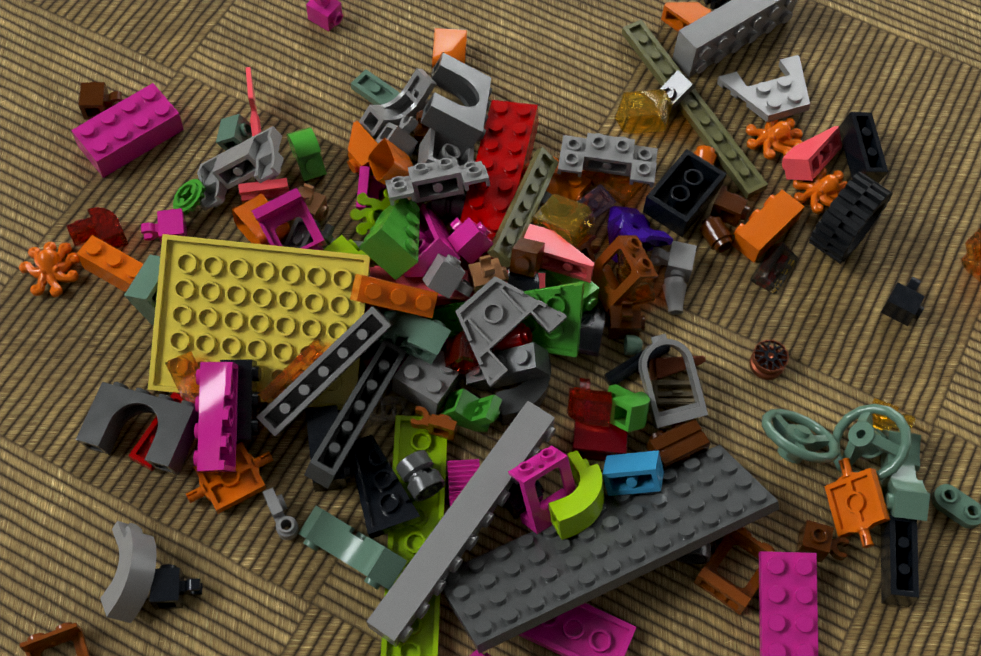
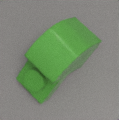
M308 127L286 134L293 157L297 160L303 181L327 174L321 157V150L312 128Z
M617 384L610 385L608 387L605 410L611 412L609 423L627 432L644 428L647 422L650 397L642 391L633 393Z
M463 388L449 394L442 414L453 418L454 421H457L458 426L476 432H487L490 423H493L499 416V407L502 399L495 394L480 399Z

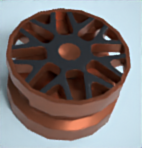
M775 340L759 342L755 346L749 361L752 372L764 380L778 378L788 363V351L785 346Z

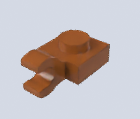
M416 406L415 413L422 415L423 418L421 420L411 418L410 422L413 428L426 429L429 434L454 441L457 433V421L444 414L439 416L431 414L430 416L427 409L422 406Z

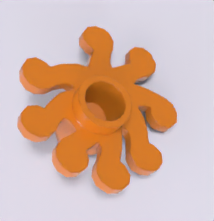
M790 117L786 118L785 121L779 122V119L767 122L764 129L756 128L754 124H749L746 127V134L758 136V138L748 139L747 147L755 150L760 145H763L764 157L772 160L776 156L775 151L783 153L785 156L792 147L802 143L803 141L800 139L803 136V132L801 129L794 128L795 120Z
M824 167L812 182L793 180V187L795 189L806 190L804 193H795L794 199L801 204L810 199L812 212L815 214L822 213L823 205L830 207L832 201L836 199L838 193L848 183L847 181L841 182L844 178L842 171L836 170L833 175H826L827 169Z
M52 241L45 243L43 250H40L38 247L29 248L28 255L34 258L38 268H35L31 262L24 261L19 265V270L22 273L29 272L30 275L38 278L37 284L30 287V291L34 296L42 295L48 283L51 286L49 291L51 296L58 297L63 292L58 282L71 283L78 280L79 275L76 270L68 271L72 264H77L80 261L76 253L68 254L72 251L69 243H61L58 247V252H56L57 247Z

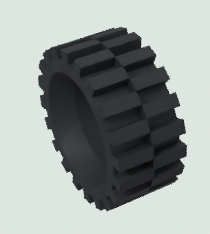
M858 172V174L853 176L852 180H849L845 188L832 201L828 210L825 211L822 219L817 223L816 229L812 232L809 243L841 264L852 254L853 250L858 247L869 230L872 229L874 223L886 208V204L890 201L893 193L864 173Z

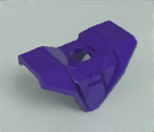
M621 206L610 208L607 225L609 245L618 235H637L646 251L653 250V247L672 244L673 238L664 231L650 228V223L645 215L637 209ZM620 249L612 260L622 263L625 255Z

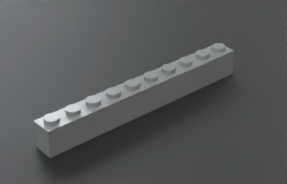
M526 402L366 621L371 630L395 647L400 642L405 643L413 632L411 627L417 618L421 620L430 608L428 602L433 595L438 596L443 591L447 583L444 581L450 572L455 573L463 561L461 556L466 549L470 551L479 539L477 534L482 527L486 529L495 516L493 514L494 510L498 505L502 507L510 496L509 489L514 483L516 485L519 484L517 480L508 474V471L541 452L539 447L544 441L549 442L556 431L554 428L555 417L533 403Z

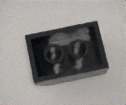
M686 149L646 196L643 213L683 237L715 198L727 174Z

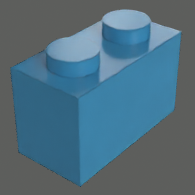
M659 450L607 455L602 475L608 496L659 492L662 489L664 469Z

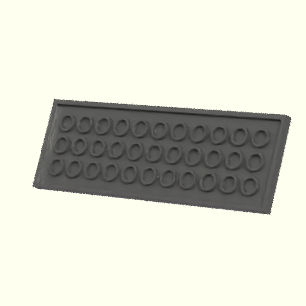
M718 445L685 460L683 463L681 462L665 469L662 489L659 492L605 497L604 505L598 518L579 534L561 540L554 526L551 525L539 534L532 531L461 564L455 573L450 572L444 580L447 583L442 593L480 654L779 510V502L721 445Z

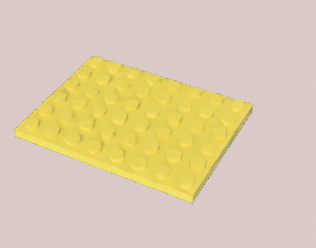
M162 234L148 390L199 395L200 385L196 384V371L200 369V362L252 359L257 361V366L261 367V381L257 382V392L261 394V402L272 403L366 312L367 303L350 300L355 274L369 276L371 258L368 255ZM361 357L308 407L337 405L338 410H342L359 381Z

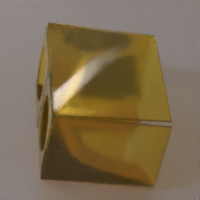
M665 89L624 92L615 119L621 130L628 134L663 132L667 128L672 102Z
M553 194L532 216L534 225L555 231L575 248L596 224L593 211L589 206L557 194Z

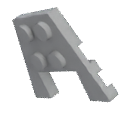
M799 55L780 59L778 67L785 76L760 82L752 86H746L737 72L718 76L717 84L721 88L726 87L731 91L730 95L734 98H741L747 103L746 107L766 122L809 111L810 100Z
M495 276L455 311L490 388L508 372V369L491 350L529 315H532L549 334L567 319V316L561 311H557L547 306L546 303L530 297L520 289Z

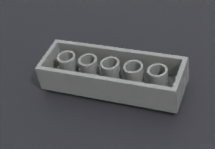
M731 0L679 30L672 60L688 77L696 73H702L711 64L719 63L728 54L736 53L745 44L754 42L762 34L769 33L779 24L788 22L793 15L792 12L798 0Z

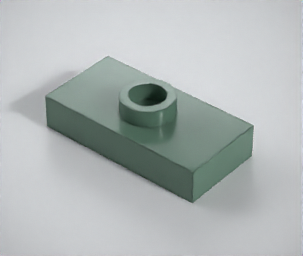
M367 69L351 82V89L374 105L388 103L400 94V92Z

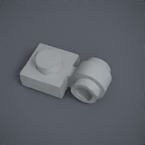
M273 487L263 491L265 501L276 523L278 536L283 540L295 538L299 532L298 523L295 518L284 515L283 511L288 508L282 494L276 496Z

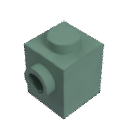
M240 114L221 119L216 143L227 151L252 137L251 123Z

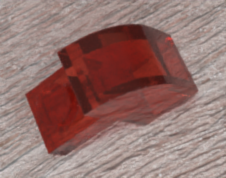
M105 208L87 209L90 217L79 219L72 224L66 225L75 246L87 242L92 235L116 249L128 245L118 217L112 211Z
M464 330L446 342L444 347L445 367L462 374H467L479 366Z
M580 378L579 387L569 388L568 416L582 424L609 427L612 410V392L590 390V379Z

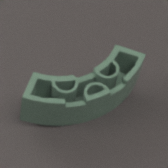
M382 311L394 325L367 352L375 355L383 340L386 339L406 350V354L432 364L451 330L446 328V325L439 320L432 321L401 311Z
M882 429L886 439L901 445L900 431ZM911 433L912 445L907 460L896 473L881 480L886 507L893 517L927 521L930 493L925 489L923 480H917L916 472L920 469L921 435ZM883 452L880 459L881 469L889 465L896 456Z
M315 506L298 533L306 538L303 544L316 552L319 548H322L366 576L364 582L377 590L381 585L390 590L407 560L359 531L356 535H353L352 533L355 530L353 527L322 508Z

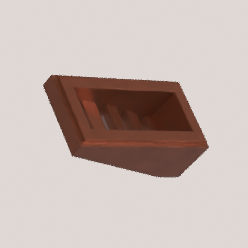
M693 356L695 366L706 362L704 356ZM683 357L655 358L649 362L650 380H658L686 370Z

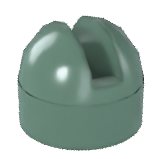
M625 335L624 354H638L643 346L641 338L636 335Z

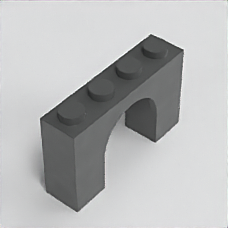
M443 52L432 69L431 78L437 83L436 86L455 95L465 106L459 105L434 92L423 109L421 124L472 149L476 141L480 142L486 132L484 125L488 119L486 112L490 106L488 98L492 93V88L490 87L492 78Z
M102 382L75 440L87 449L110 455L123 426L128 420L141 413H154L157 415L158 429L145 460L156 469L179 475L195 439L194 427L195 423L199 421V412H196L195 404L186 400L178 403L173 398L164 394H159L156 397L142 388H136L134 391L119 382H114L113 385Z

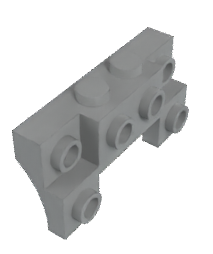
M274 126L200 164L197 175L206 188L203 193L205 197L200 201V206L204 211L222 205L226 199L225 195L228 189L253 176L259 183H262L268 179L272 180L280 174L284 159L278 152L282 135Z
M588 133L587 138L563 135L557 174H561L562 171L576 173L578 177H581L582 170L630 176V185H633V182L650 184V187L653 188L658 148L635 145V139L607 136L600 133Z
M442 158L436 162L418 163L408 167L409 176H396L390 180H385L391 206L395 205L394 200L411 197L412 202L420 203L464 194V188L465 191L469 190V185L485 182L486 186H490L489 176L482 161H470L464 165H458L456 158Z

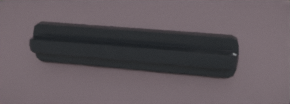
M670 346L655 348L649 355L647 365H649L650 360L660 358L668 353ZM644 350L605 373L604 379L608 385L618 384L639 371V359Z

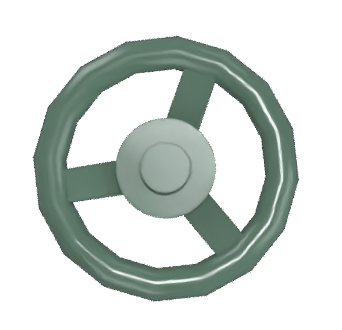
M880 404L859 406L845 414L834 428L832 435L839 444V456L833 462L837 470L842 473L838 461L843 458H849L852 466L861 456L872 459L878 457L883 452L896 456L889 465L876 471L878 480L881 481L896 473L907 460L912 445L911 428L904 416L890 406ZM872 414L885 415L896 423L901 435V445L886 439L880 430L873 427ZM858 419L857 423L848 432L849 441L843 456H841L840 441L843 433L853 421Z
M770 409L762 415L763 430L779 446L777 451L785 460L799 464L804 459L822 464L831 463L839 456V444L834 436L809 417L785 409ZM786 420L796 422L798 425L788 424ZM825 446L829 448V451L825 453L816 452Z

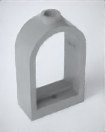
M666 334L651 337L652 344L646 347L640 356L639 373L644 392L650 397L649 411L654 428L708 415L690 350L679 341L667 339ZM670 346L680 352L685 362L695 403L661 412L658 411L647 369L649 355L655 348Z

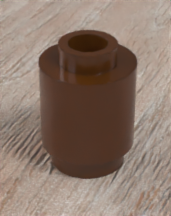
M710 216L703 220L700 232L710 248L717 253L728 250L733 245L732 234L722 219Z

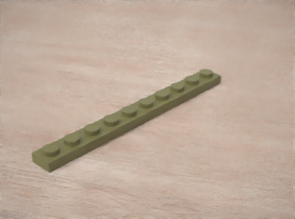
M642 19L622 28V35L661 86L677 70L682 73ZM694 88L677 105V108L705 145L715 149L717 161L746 199L766 190L767 182Z

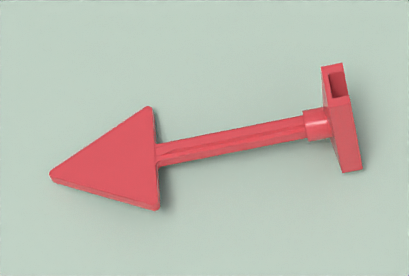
M246 67L248 99L251 108L250 123L253 137L261 133V124L257 113L251 68ZM287 178L268 179L262 183L256 180V182L238 184L242 202H247L260 194H263L266 199H271L289 192Z

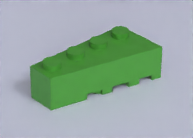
M407 198L397 199L394 201L395 205H390L382 211L375 225L370 229V233L364 238L365 241L359 246L363 252L395 280L418 263L420 208L415 201L412 202V200Z

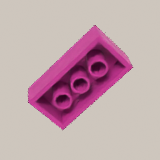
M152 83L71 131L79 149L104 178L184 129L178 111L155 84Z

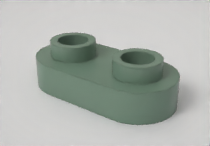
M942 484L932 493L931 501L934 507L962 527L972 529L981 523V505L954 486ZM944 494L950 495L952 500L947 499ZM968 509H971L975 516L970 515Z

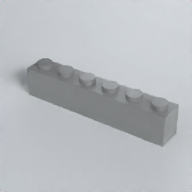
M372 306L269 404L257 418L274 436L280 434L394 324L377 306Z

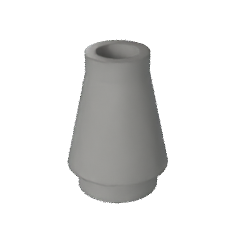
M672 276L664 279L662 288L668 307V314L679 315L683 313L687 287L683 277Z

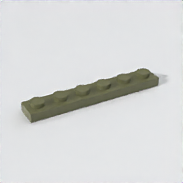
M543 147L535 151L492 241L493 245L487 252L492 258H498L501 266L506 268L510 267L512 248L520 238H524L559 163Z

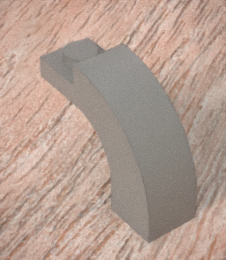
M417 68L397 97L382 105H369L359 123L372 138H377L387 122L399 126L405 114L416 119L417 112L424 109L429 101L427 98L437 83L423 69Z
M117 521L112 531L119 548V563L111 584L100 599L106 617L131 623L142 608L153 582L157 558L156 543L154 537L143 534L142 529L138 525Z

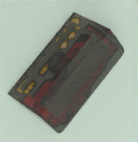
M784 242L772 245L750 280L765 290L777 294L799 258Z

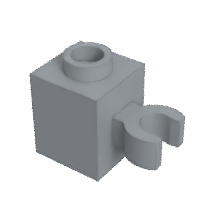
M405 114L399 126L387 122L375 141L379 144L385 137L410 157L418 141L409 134L417 127L419 122L412 116L409 117Z
M673 241L669 252L662 248L653 247L650 260L656 266L666 265L664 278L679 276L683 277L684 282L688 283L693 269L697 246Z
M438 253L422 279L428 288L450 299L455 289L468 297L474 287L470 286L471 283L462 279L466 272L460 266L461 261L450 254L445 257Z

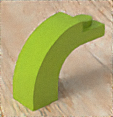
M577 450L567 453L573 478L578 487L570 495L548 503L551 523L561 540L579 534L592 525L600 515L604 505L601 469L598 463L590 466L586 458L582 459Z

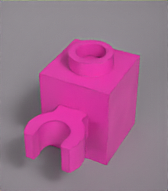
M310 0L306 4L308 20L327 31H330L342 21V5L337 0Z
M182 208L157 211V224L150 222L141 224V233L144 234V241H151L159 237L162 244V234L187 236L186 219Z
M457 217L450 223L455 231L447 239L456 252L470 264H473L493 245V242L487 236L490 234V231L481 222L476 224L468 218L462 223Z

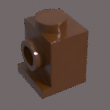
M723 185L713 204L710 216L720 217L723 222L737 227L740 219L745 221L750 210V207L746 206L748 200L738 194L726 191L727 187Z

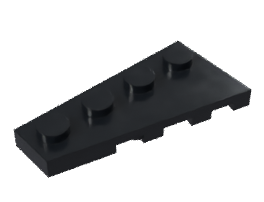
M373 435L357 439L349 453L369 537L373 539L423 521Z

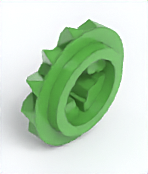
M192 179L184 183L175 194L173 208H182L184 215H187L190 211L194 212L195 207L200 205V201L205 197L203 193L206 188L203 183L198 179Z

